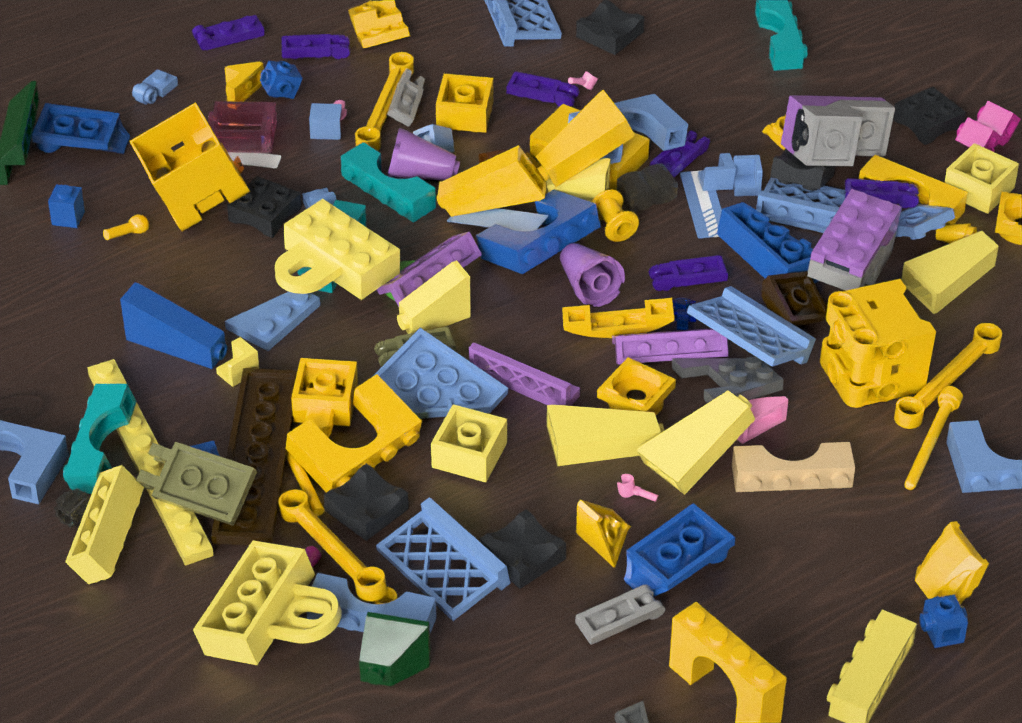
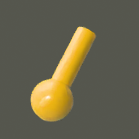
M134 215L128 223L104 230V238L109 240L129 233H143L148 230L149 221L143 215Z

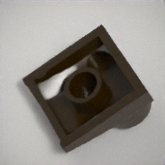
M808 271L768 275L762 282L761 297L767 309L796 327L826 320L827 307L812 278L807 276Z

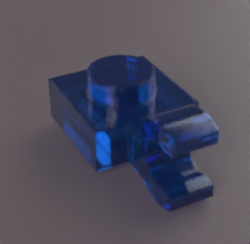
M682 297L676 298L672 302L674 321H677V330H688V322H696V318L688 314L687 310L689 305L696 304V301Z

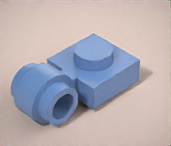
M157 69L142 81L141 84L138 83L134 86L132 95L140 103L145 105L148 103L152 104L155 102L157 95L164 97L178 85L177 77Z

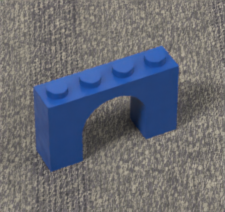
M552 190L545 194L544 199L535 201L537 214L548 215L542 223L546 227L533 231H514L494 224L476 235L478 248L482 254L481 259L524 274L562 251L567 245L575 243L601 227L596 203Z

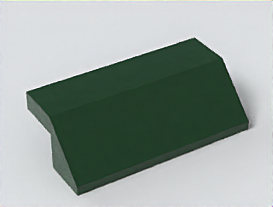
M31 81L9 101L0 138V185H8L13 165L26 164L40 103L37 81Z

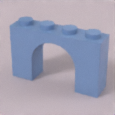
M651 94L614 103L627 119L632 130L648 136L663 151L685 146L688 123L657 95ZM579 112L570 113V114H569L568 123H569ZM623 144L601 159L609 158L610 164L621 162Z
M0 420V450L12 451L21 456L8 477L12 498L40 504L69 456L66 437L55 432Z
M978 420L950 422L946 443L962 493L1022 488V460H1012L994 453L986 444Z

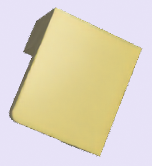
M241 337L231 342L233 359L216 368L217 374L232 387L241 383L243 368L259 369L258 351Z

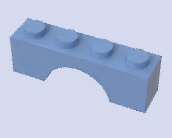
M317 573L312 587L326 589L336 596L342 612L341 620L337 627L347 630L364 632L367 612L429 622L430 633L436 620L435 597L405 592L392 602L369 604L360 601L352 595L348 588L347 579ZM307 612V619H319L324 614Z

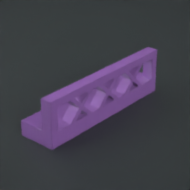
M470 232L454 235L401 270L400 274L382 285L377 291L379 295L391 292L399 306L400 301L451 262L457 260L464 268L482 254Z
M712 328L612 335V344H615L616 364H622L628 357L640 363L672 361V358L728 356L727 338Z
M473 342L469 347V361L513 391L546 405L572 406L580 397V388L477 343Z

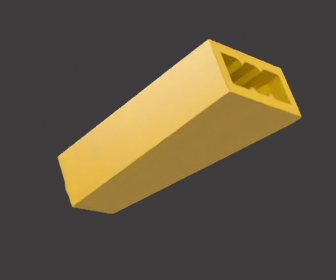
M604 90L599 92L536 156L541 165L537 170L545 182L550 179L553 185L558 187L635 136L627 119Z
M518 145L440 182L437 201L440 207L446 209L450 216L453 217L542 200L545 198L547 182H545Z

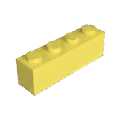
M123 465L99 474L66 559V563L88 584L106 580L114 573L118 557L124 547L126 535L132 525L133 516L140 503L144 487L136 481V478Z
M881 610L876 620H870L865 631L866 638L864 641L859 640L852 654L853 660L851 663L846 662L840 673L841 680L839 684L833 683L828 692L827 701L830 702L829 716L845 723H869L914 643L917 623L885 610Z

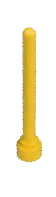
M945 386L938 396L940 408L904 483L905 488L908 490L915 489L950 412L958 409L961 404L963 394L956 387Z

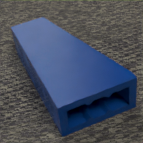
M135 282L120 299L126 340L213 369L226 356L227 345L225 343L224 331L143 285Z

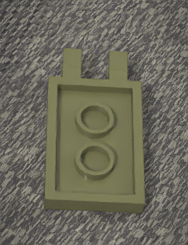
M178 442L174 443L172 450L152 443L148 454L153 456L155 461L165 465L160 476L140 470L136 481L142 483L144 488L154 490L152 496L157 500L234 526L257 471L255 468Z

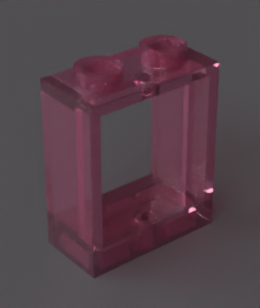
M215 101L213 111H209V125L227 152L272 153L277 126L275 102ZM222 126H261V130L222 129Z

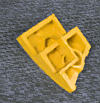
M395 0L368 1L348 10L354 30L363 49L410 36L408 27L402 20L401 12L395 5Z

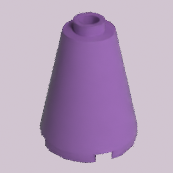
M399 128L388 177L408 179L417 176L422 180H446L451 176L457 175L460 161L455 160V154L405 129Z
M578 243L567 245L560 254V262L577 298L582 303L600 307L610 303L618 296L621 282L624 284L625 273L623 267L615 258Z

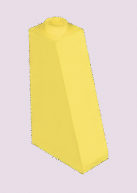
M983 231L977 232L904 262L901 280L906 288L933 314L938 313L995 266L998 245Z
M726 391L641 445L637 452L648 467L685 495L753 423L755 417L751 411L752 404L744 396L739 395L736 397L730 391Z
M547 405V429L557 466L640 456L637 449L664 431L663 424H658L655 412Z

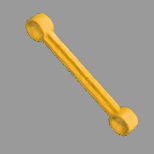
M398 52L390 56V74L367 125L355 132L356 146L364 142L373 149L380 150V131L387 117L397 84L406 69L412 71L411 76L414 73V59L411 54Z
M991 323L977 325L974 329L972 342L914 397H903L897 401L894 414L895 422L907 429L919 427L923 422L924 410L939 396L943 387L950 386L983 353L992 354L999 350L1002 338L1001 329ZM981 337H989L993 340H986ZM902 411H912V412H915L916 414H914V415H909V414H906V413H904V412H902Z
M298 489L289 490L279 497L278 503L282 518L287 522H298L354 580L357 596L361 600L372 602L385 596L387 585L383 570L377 567H366L310 510L308 496L304 491ZM376 582L374 585L364 586L365 584Z

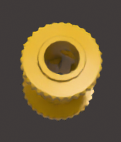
M606 190L599 193L592 200L593 203H596L599 220H605L607 223L605 234L610 241H624L636 232L639 226L638 216L634 212H626L621 208L623 196L620 192Z

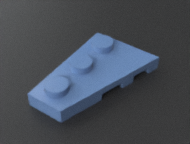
M287 292L226 320L225 328L269 351L320 306V298L312 293L298 294Z

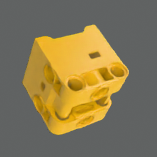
M196 102L130 141L151 183L182 232L202 220L198 212L199 210L202 214L225 201L223 196L227 198L229 203H232L250 192L222 142H219ZM183 141L184 146L173 152L171 147Z
M901 279L838 291L829 296L826 320L830 325L829 336L825 337L822 342L820 364L843 402L850 407L859 408L873 403L886 402L895 398L917 394L926 386L936 331L930 322L920 319L904 296L906 286Z

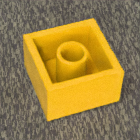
M444 74L436 101V125L451 128L452 130L486 133L493 106V78Z

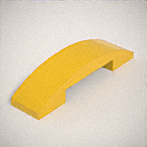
M672 298L645 300V308L596 313H590V305L562 307L564 330L588 337L612 338V335L646 333L674 321Z

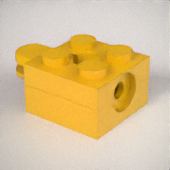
M300 358L291 397L293 422L304 423L311 419L328 438L332 433L333 425L350 426L354 405L352 404L354 391L358 387L357 362Z

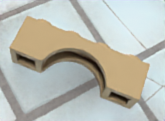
M850 442L821 443L813 456L800 461L779 459L770 454L763 445L734 446L732 472L736 492L852 488L855 464Z

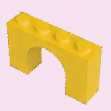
M562 104L530 135V154L536 158L543 148L568 124L569 114L579 112L580 110ZM634 133L635 136L623 144L621 162L610 164V189L617 191L648 159L649 138Z
M378 374L355 388L352 403L376 430L377 437L370 444L360 448L339 446L332 442L311 419H308L287 433L286 450L326 493L345 484L366 463L375 468L383 460L385 462L389 461L396 455L399 449L405 445L411 446L420 436L422 421Z
M697 602L673 617L670 668L692 685L712 671L715 662L726 673L736 692L737 709L735 723H781L786 677Z

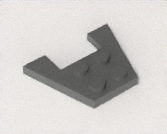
M758 357L672 358V369L681 378L708 375L720 386L719 388L704 389V401L707 404L726 391H730L736 397L742 395L747 400H751L783 390V378Z

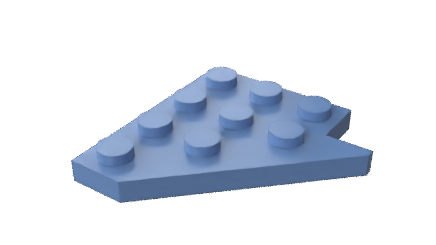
M419 328L373 375L378 374L419 419L446 417L453 404L483 413H491L508 394V387L422 328Z

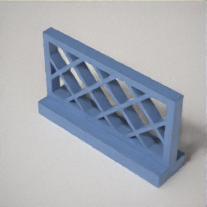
M484 0L504 46H514L515 39H561L562 32L547 0H534L539 3L538 5L530 0H511L516 2L515 5L507 0ZM524 6L530 9L531 11H527L521 7ZM516 13V14L522 16V18H519V17H517V16H515V15H513V14ZM536 13H539V14L545 16V18H542V17L536 15ZM528 20H531V21H533V22H535V23H537V24L534 25V24H532V23H530V22H527V21H528ZM544 26L550 30H544L542 27ZM523 27L529 31H519L518 28Z
M771 177L764 191L761 190L758 195L756 210L769 217V221L824 233L837 213L838 206L842 205L845 200V190L823 186L821 189L811 191L804 189L800 184H782L778 182V179ZM792 193L795 195V196H790V197L787 196V194H792ZM819 199L820 201L813 202L812 200Z
M732 286L724 288L721 297L689 305L687 310L688 314L772 367L791 360L799 364L807 363L816 338Z
M429 497L420 504L422 511L378 543L376 548L426 596L435 597L436 606L454 621L496 587L503 590L510 584L507 566ZM422 522L429 528L428 535H412L413 529ZM445 542L448 545L447 552H431L432 543ZM395 543H406L405 552L392 553L388 548ZM411 543H427L426 552H410ZM409 560H425L424 570H410L408 568ZM430 560H446L445 570H429ZM451 560H465L467 562L466 569L450 570ZM465 577L464 587L448 588L449 578ZM470 577H483L488 581L481 587H469ZM428 578H444L443 588H430L427 585ZM447 595H463V601L453 609L446 603Z

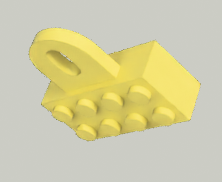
M321 199L284 224L285 249L288 251L282 254L275 263V279L280 287L289 292L298 294L312 293L334 281L362 300L400 274L399 248L324 199ZM303 267L312 268L301 276H292L293 273Z
M259 541L251 542L193 629L206 656L258 665L274 639L295 643H311L326 637L338 626L342 612L336 596L326 589L308 586L315 573L305 549ZM305 612L324 614L315 620L299 617Z

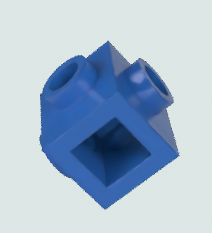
M268 61L260 75V82L266 93L274 98L285 97L294 99L303 80L296 66L285 61Z
M955 594L943 597L937 596L925 600L923 613L920 614L919 620L922 630L928 633L934 648L964 643L968 617L964 606L959 605Z

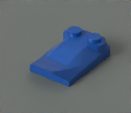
M45 103L32 133V141L36 143L37 148L47 153L54 152L61 146L124 154L130 139V134L125 130L120 120V113Z
M693 503L626 551L627 569L624 580L632 589L642 585H649L654 592L653 597L678 585L707 564L724 561L728 555V550L735 545V537Z

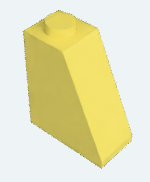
M599 159L558 187H555L550 179L547 180L545 194L552 190H557L592 202L599 193L609 190L610 159Z
M457 260L451 262L399 302L397 321L400 328L410 334L415 333L419 328H422L424 331L442 328L470 318V276Z

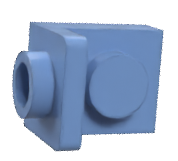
M327 188L302 193V201L306 209L321 199L326 200L332 205L336 200L335 193L329 192Z

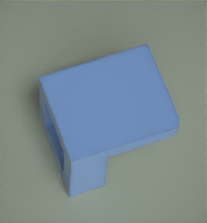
M311 104L309 117L311 139L339 140L341 138V104Z
M431 124L413 131V134L451 153L455 152L451 128Z
M720 154L718 167H706L704 171L698 172V179L703 191L733 189L736 167L731 154Z
M760 155L734 156L733 162L736 167L733 185L734 195L758 196L761 191L763 173Z

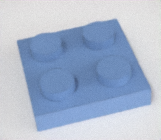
M918 204L914 208L904 210L900 213L895 237L907 236L913 240L926 236V232L943 228L946 222L954 219L953 208Z

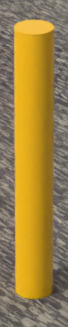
M287 451V461L301 490L308 496L312 512L316 516H321L325 510L305 469Z

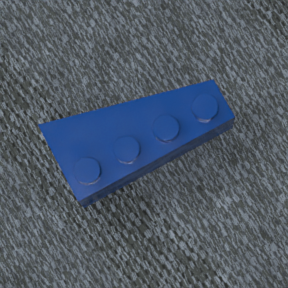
M744 202L722 209L717 235L761 276L766 278L768 275L808 271L813 251L810 248V242L803 238L799 241L790 236V230L782 225H772L769 223V217ZM812 278L814 283L819 282V280Z

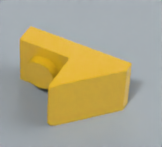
M262 62L225 67L228 106L236 109L262 86L260 82V75L264 70Z

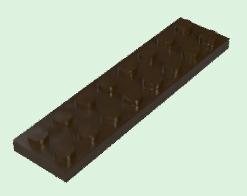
M243 368L226 459L253 467L257 473L235 525L233 526L214 519L211 534L212 544L250 545L252 541L273 543L279 507L278 499L281 495L287 459V433L291 431L293 424L291 397L298 370Z

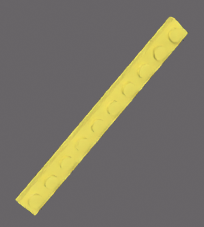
M114 359L87 367L89 377L94 386L95 384H127ZM136 402L130 423L116 430L138 474L140 470H144L160 476L165 464L155 461L154 457L148 454L152 443L158 444ZM147 489L184 564L188 565L212 557L213 548L195 513L157 500L152 496L154 490Z

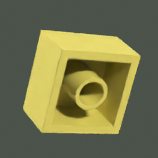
M974 143L947 168L945 183L968 192L966 204L988 214L1000 203L1001 192L1010 193L1015 188L1019 163Z
M453 404L431 442L432 468L487 482L507 444V419Z

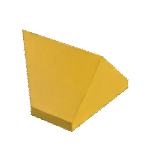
M580 500L577 504L576 533L615 568L627 532L631 526L612 509Z

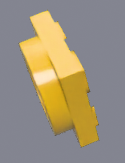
M1001 192L995 233H999L1001 237L1011 243L1022 245V225L1014 222L1016 219L1022 218V195Z
M628 357L597 389V398L607 402L610 409L655 412V415H657L664 406V399L674 390L676 379ZM631 390H641L645 393L646 397L643 400L628 399L626 395Z

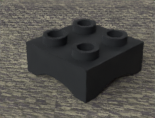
M603 0L591 15L580 18L576 24L577 38L614 55L644 32V16L638 13H626L609 0Z
M932 86L894 104L893 120L910 128L919 141L927 145L947 131H957L959 126L965 121L966 112Z
M785 148L781 156L776 155L773 158L770 177L778 179V182L782 184L796 183L802 185L806 190L816 191L821 189L834 176L836 166L805 165Z
M256 176L247 185L250 190L249 193L227 204L228 220L230 222L248 224L261 231L264 235L273 238L284 221L301 209V198L298 191Z
M367 463L360 467L355 475L345 484L331 489L324 494L325 511L366 541L409 509L408 492L400 487L389 484Z
M527 509L519 513L511 523L501 530L488 533L480 538V543L507 566L510 581L519 589L566 559V543L560 537H556L546 531Z

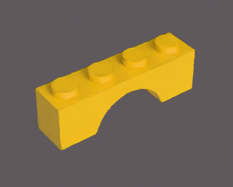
M874 155L860 170L859 179L912 183L915 186L917 185L919 202L921 204L953 208L955 218L946 222V225L955 224L965 211L968 192L880 156Z

